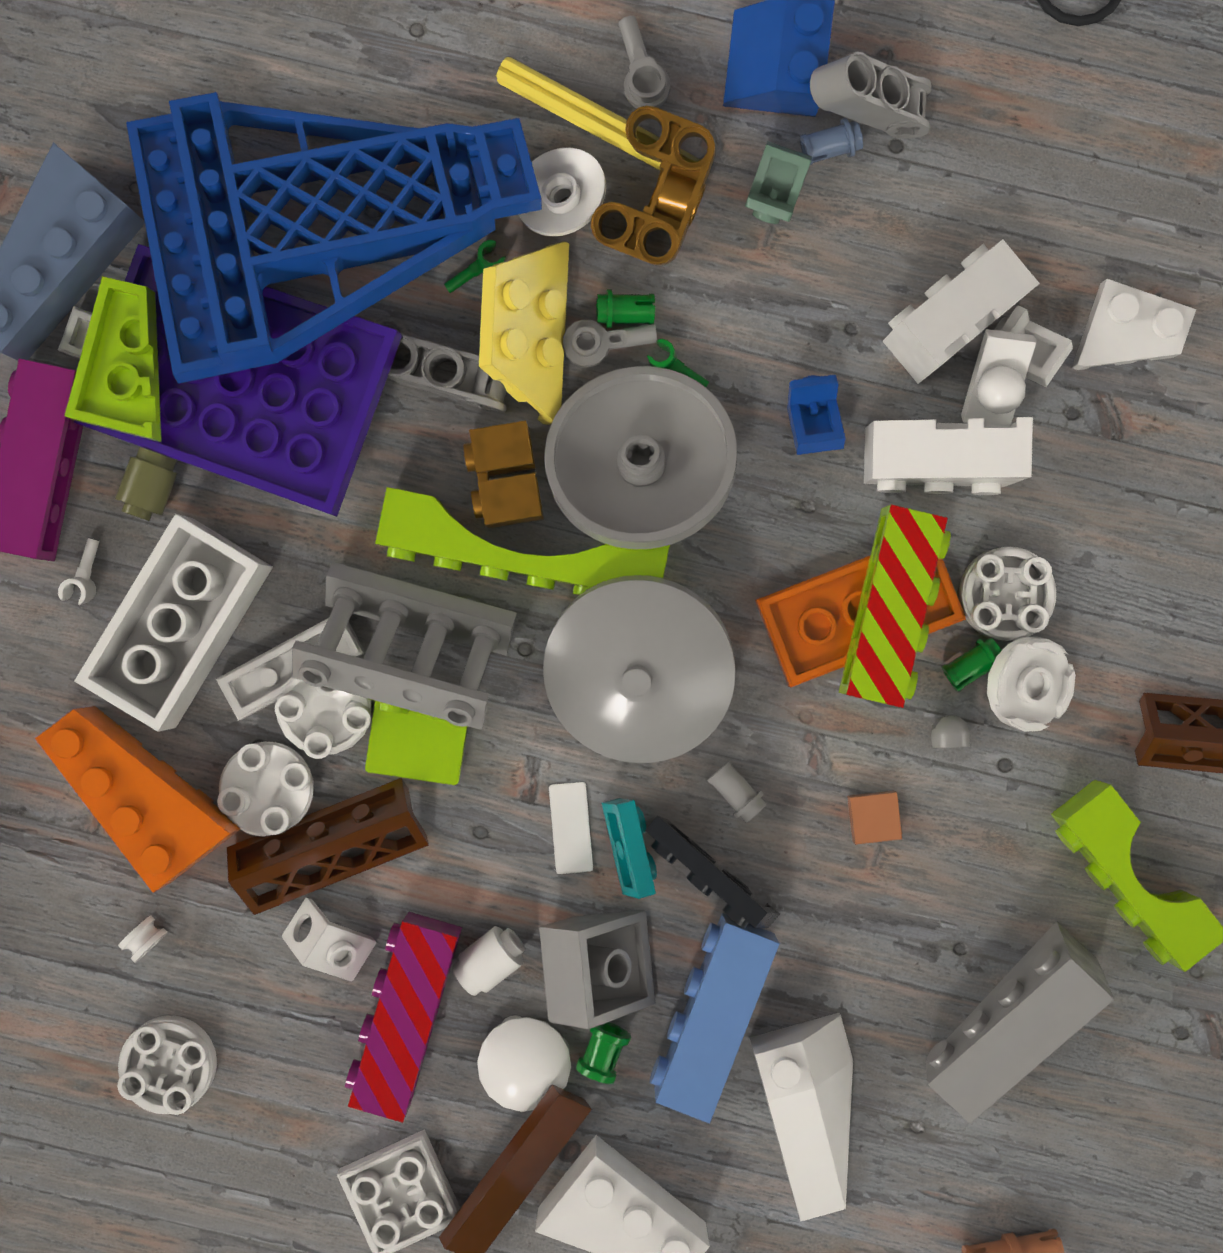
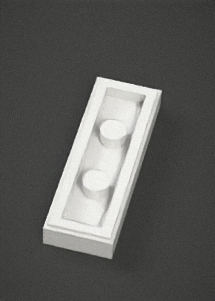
M328 618L216 679L238 721L277 701L283 685L292 677V647L295 641L316 646ZM348 621L336 652L359 657L366 652Z

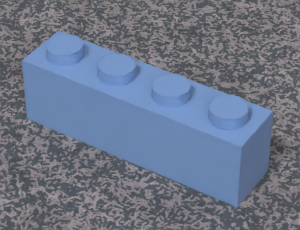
M724 913L721 914L717 925L709 924L701 946V950L706 951L700 969L692 968L685 985L684 994L689 996L684 1012H675L667 1033V1039L672 1040L666 1058L658 1056L650 1076V1083L655 1085L656 1103L710 1124L780 943L774 933L762 928H754L751 924L744 929Z

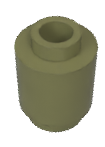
M139 447L136 457L130 456L115 497L116 500L124 502L121 511L150 521L152 513L163 515L178 474L173 472L177 460Z

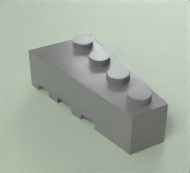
M1056 921L946 1040L940 1041L931 1049L925 1061L928 1085L971 1124L1115 1000L1098 959Z

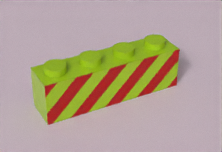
M892 504L881 508L838 693L904 708L906 699H912L918 680V673L912 671L916 653L923 652L929 633V626L923 624L927 606L934 605L939 592L940 579L934 577L938 558H945L950 545L951 532L945 530L947 517Z

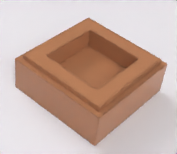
M896 791L847 796L852 841L855 845L902 839Z

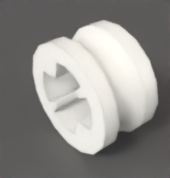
M151 915L134 928L118 945L122 950L129 949L132 952L131 960L134 963L145 956L168 933L164 928H155V919Z

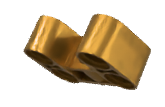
M643 106L630 114L626 121L625 131L628 141L636 152L661 163L660 174L648 206L645 205L643 212L616 202L602 204L592 215L591 229L592 234L601 244L647 263L661 266L670 263L679 253L687 229L691 226L706 187L705 182L713 164L716 150L713 136L702 125L657 107ZM653 119L662 126L661 136L653 144H641L636 140V128L642 121ZM693 136L703 139L708 147L704 158L695 163L685 161L680 155L682 143L687 138ZM619 212L626 218V231L618 239H608L602 231V222L608 214ZM654 230H665L671 236V248L664 256L653 257L646 250V238Z

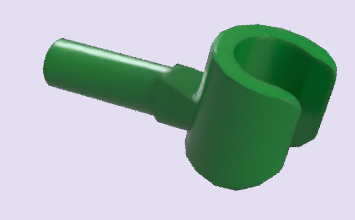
M495 240L484 241L478 248L477 260L443 283L449 293H452L472 278L482 274L484 268L505 262L506 256L501 257L494 263L488 262L483 258L484 255L491 253L496 248Z
M658 339L656 341L657 345L662 350L669 352L670 355L663 362L655 361L653 357L647 355L651 367L665 368L682 373L707 387L709 384L708 380L677 359L672 343L665 339Z

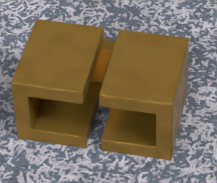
M527 421L469 430L471 443L463 444L467 471H476L479 490L471 491L475 518H484L485 526L488 528L543 520L538 480L535 473L493 480L489 479V476L536 469Z

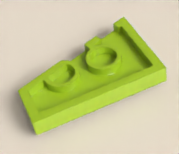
M102 276L65 417L161 442L156 299L154 291L146 286Z

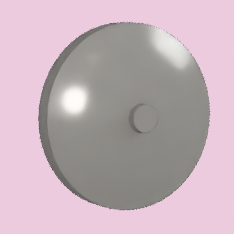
M651 366L622 368L610 371L587 382L576 390L561 406L552 421L546 438L544 454L545 471L551 492L560 510L583 533L597 541L619 548H659L674 544L693 535L711 521L722 508L732 489L736 475V436L732 422L720 401L696 380L665 368Z
M633 575L613 578L601 582L580 594L568 605L557 620L548 639L543 661V677L547 697L554 713L565 729L592 751L611 759L629 763L665 761L678 757L701 744L712 734L724 718L735 686V654L728 631L720 617L705 600L690 589L676 582L653 576Z

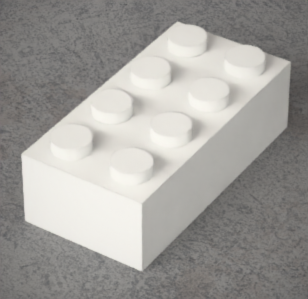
M175 514L74 681L157 732L176 728L273 566L195 519Z

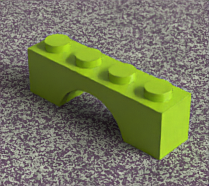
M1093 780L1051 813L1060 826L1055 830L1058 837L1073 853H1076L1078 850L1089 862V865L1085 867L1087 874L1102 890L1107 888L1111 890L1118 899V902L1114 904L1116 911L1131 927L1134 928L1137 925L1148 938L1143 942L1144 946L1161 965L1169 962L1186 972L1223 943V926L1201 898L1183 890L1163 894L1149 893L1139 883L1132 869L1130 849L1133 837L1141 822L1111 784Z

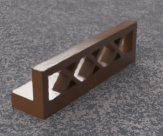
M1143 693L1139 704L1146 731L1134 750L1138 766L1223 773V729L1215 728L1202 718L1206 714L1216 715L1223 720V700ZM1157 710L1170 711L1184 722L1181 725L1160 723Z
M401 777L306 815L297 825L281 834L254 836L227 847L228 883L250 911L256 915L429 846L428 838L413 813L409 789ZM405 826L411 833V835L399 840L385 839L388 833ZM353 847L366 849L364 854L354 858L341 856L343 851ZM307 865L322 867L319 872L311 875L297 873L298 869ZM262 883L278 884L276 889L259 896L252 889V887Z

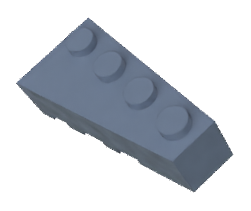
M54 142L0 247V353L17 361L19 359L28 360L71 311L73 306L77 304L145 224V221Z

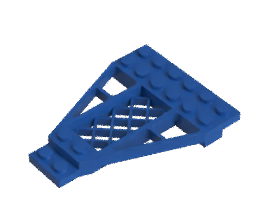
M217 92L169 101L171 114L126 122L171 367L178 384L278 363L495 231V219L542 210V198L519 118L473 127L445 123L424 128H414L222 102L219 100ZM233 125L297 133L301 151L235 164L229 128ZM307 136H319L352 142L309 150ZM411 162L421 164L411 178L394 169L397 165ZM365 171L374 173L364 187L347 179L350 174ZM431 172L437 192L423 185ZM319 180L326 182L315 197L299 188L304 183ZM385 180L402 188V191L393 203L376 195V192ZM273 189L278 191L267 206L251 198L257 192ZM338 189L355 198L344 213L328 205V202ZM414 196L432 205L422 219L404 210ZM290 199L307 207L296 222L279 214ZM367 205L384 214L373 229L356 220ZM245 209L258 216L250 228L248 227ZM319 214L336 223L325 238L308 230ZM441 214H443V217H444V218H443V219H438L439 216H440ZM395 221L404 225L403 227L390 229ZM271 224L287 232L276 248L259 240ZM347 231H350L357 235L353 237L343 238ZM299 240L308 244V246L294 248ZM254 251L260 255L254 256ZM414 255L350 295L342 297L338 275L342 270ZM318 274L329 276L335 304L279 338L273 339L263 299V289L269 284Z

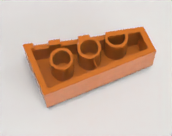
M96 706L73 709L35 738L153 893L173 882L240 830V827L213 804V799L200 789L196 790L176 774L177 771L164 760H158L142 747L140 741Z

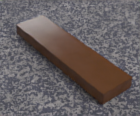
M555 1085L550 1087L439 1236L444 1249L454 1253H485L592 1110L585 1099Z

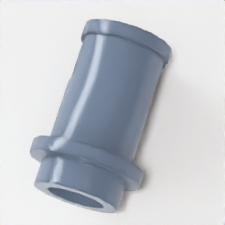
M847 118L841 119L838 126L807 135H800L802 153L812 156L810 165L843 154H847L850 158L855 156V151L863 149V137L859 123L856 121L849 122Z

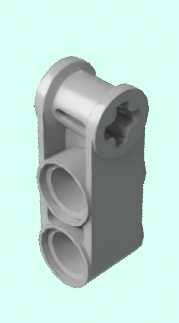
M854 52L816 68L811 75L810 91L813 100L824 111H830L852 119L857 123H863L887 132L888 135L895 138H918L928 134L930 131V123L925 119L926 95L931 92L932 83L931 80L925 77L912 75L896 66H891L871 58L863 52Z
M402 334L397 350H409L411 352V360L403 369H390L388 374L390 380L398 384L463 401L486 411L505 414L507 406L503 402L506 389L500 381L492 380L479 367V355ZM448 361L457 364V373L451 381L442 383L434 379V371L440 363Z

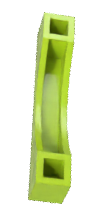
M386 487L375 542L377 545L388 548L387 557L415 562L416 553L434 557L433 566L461 571L462 564L467 563L481 566L479 574L481 576L507 581L509 572L528 576L526 585L554 590L555 582L574 585L572 594L580 595L601 582L623 576L644 575L663 578L670 545L652 549H626L604 544L575 554L555 556L522 554L495 546L472 534L455 520L443 504L434 496Z

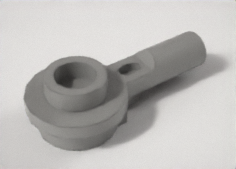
M624 17L619 21L618 25L630 61L629 72L626 74L624 81L625 96L628 102L636 109L643 106L658 108L669 97L671 90L670 78L666 70L656 64L654 58L648 57L636 17Z
M582 319L574 322L567 328L563 336V349L566 357L573 364L580 367H592L603 361L611 349L657 343L655 324L606 331L600 323Z

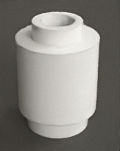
M494 926L459 954V961L452 966L454 975L469 994L476 996L481 991L487 993L524 964L521 955L525 951L524 945L510 928L503 931L501 928Z

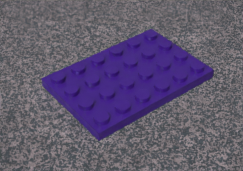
M138 244L125 282L146 286L155 292L161 442L74 420V423L337 517L402 334L395 329L353 316L278 363L178 384L172 372L150 248ZM269 287L263 289V299L273 339L279 338L328 308Z

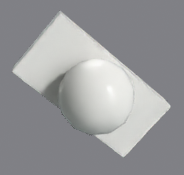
M990 329L985 330L961 413L964 423H968V419L984 418V424L1011 425L1016 408L1019 407L1025 398V378L1037 343L1034 335Z

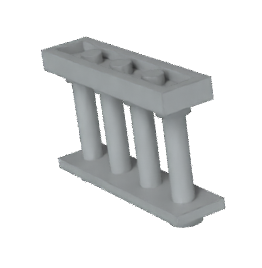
M332 562L326 574L325 606L332 607L333 609L316 646L295 641L292 647V678L303 680L311 686H325L444 719L456 726H469L482 730L489 694L477 690L490 653L494 652L507 656L517 613ZM352 614L379 620L364 659L336 652ZM398 626L426 633L411 672L383 665ZM444 639L472 646L459 685L430 678Z

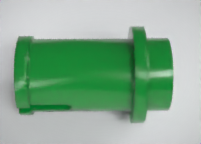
M607 289L606 294H597V323H606V328H611L612 323L652 325L655 320V305H653L655 303V295L653 293H649V295L613 294L612 289Z
M990 637L985 641L982 639L976 640V647L950 663L941 666L946 678L957 692L990 672L996 656L1002 651L993 638Z

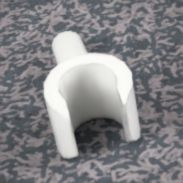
M87 539L75 577L64 580L58 588L60 600L65 601L71 598L74 592V585H77L81 590L78 605L85 604L95 597L96 586L90 579L99 541Z

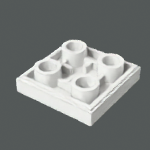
M425 1129L343 1166L337 1173V1177L372 1253H394L442 1231L460 1210L459 1203Z

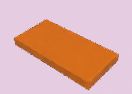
M870 555L755 600L788 687L791 688L845 666ZM939 558L934 576L940 579L939 592L934 605L927 606L923 623L929 626L928 634L966 620L944 560Z

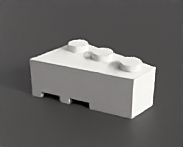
M1003 239L990 250L982 244L961 262V265L965 268L963 272L953 280L947 274L924 293L928 297L927 301L917 309H914L910 304L888 323L893 330L883 340V343L917 384L943 365L955 353L1040 284Z
M1017 417L1016 422L1011 425L984 424V418L968 419V424L937 423L936 419L873 421L865 428L864 484H877V492L884 493L906 492V485H924V493L929 494L953 493L954 486H972L971 494L974 495L1001 494V487L1032 477L1033 417Z
M595 1135L544 1199L537 1211L535 1232L591 1253H705L710 1247L706 1222L597 1135Z

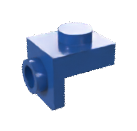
M811 375L802 379L792 380L789 383L787 411L797 455L844 449L846 437L837 403L839 384L836 375Z

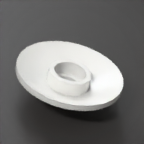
M557 148L535 158L532 161V166L542 198V210L518 214L522 222L532 231L545 236L567 235L588 224L595 210L603 204L606 195V178L598 161L591 154L577 148ZM569 197L567 200H565L564 202H561V203H560V201H561L563 198Z

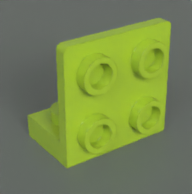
M375 701L365 770L375 774L456 785L460 780L468 726H456L444 719Z

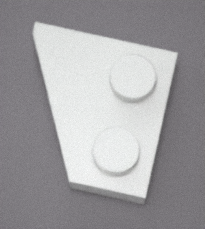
M1106 279L1100 283L1072 368L1084 370L1101 365H1122L1139 360L1150 359L1152 361L1174 358L1182 353L1196 309Z

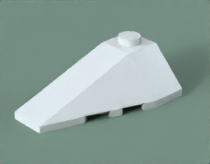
M840 1013L750 1037L800 1222L846 1209L853 1058Z

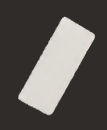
M584 782L552 784L549 786L556 873L591 872L593 870L586 784Z

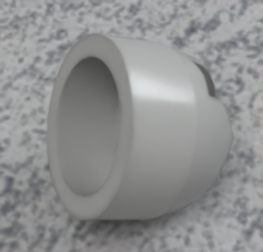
M945 715L938 718L932 725V748L970 747V731L967 723L954 715Z

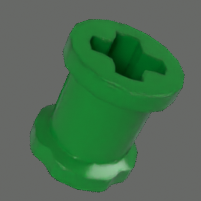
M607 1022L589 1029L592 1036L584 1057L578 1059L576 1070L589 1079L600 1083L612 1084L617 1076V1072L614 1069L623 1046L629 1044L631 1035L620 1026Z

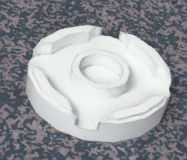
M1021 637L1007 644L996 656L988 674L987 696L991 710L1001 722L1024 732L1041 731L1049 727L1045 724L1051 722L1053 718L1059 719L1066 712L1074 694L1076 675L1073 664H1069L1065 656L1068 653L1061 645L1046 638Z

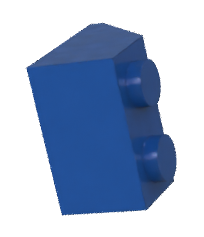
M766 0L734 10L723 107L816 117L819 107L813 100L810 91V79L816 68L828 63L835 0Z

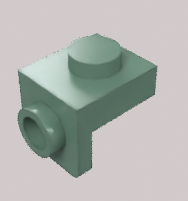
M767 141L745 207L752 209V215L764 222L778 224L780 219L790 222L812 156Z

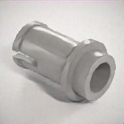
M730 760L707 780L735 810L733 816L736 819L741 817L745 823L756 816L767 805L761 798L764 793L761 790L756 793L733 767Z

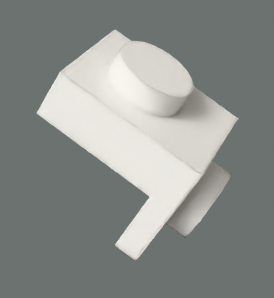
M1019 305L1014 309L1009 318H1002L994 329L1034 335L1037 343L1026 378L1044 387L1048 386L1073 349L1072 340L1031 322L1027 309Z

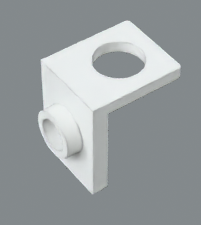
M307 897L282 934L283 940L302 966L348 981L354 980L376 945L373 937L330 922L315 902ZM308 917H311V930L308 936L300 942L299 931L301 925Z

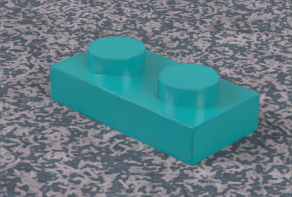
M617 798L601 803L622 894L637 899L656 894L653 880L657 878V869L652 855L646 852L642 835L646 832V821L639 806H636L635 800Z

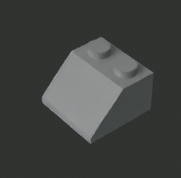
M646 910L574 916L539 927L549 1022L591 1029L655 1004Z

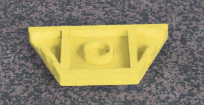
M567 242L546 246V248L526 253L512 260L483 269L479 367L493 380L500 381L518 402L527 401L540 413L538 420L545 425L552 424L555 415L562 406L563 336L566 324L569 243Z

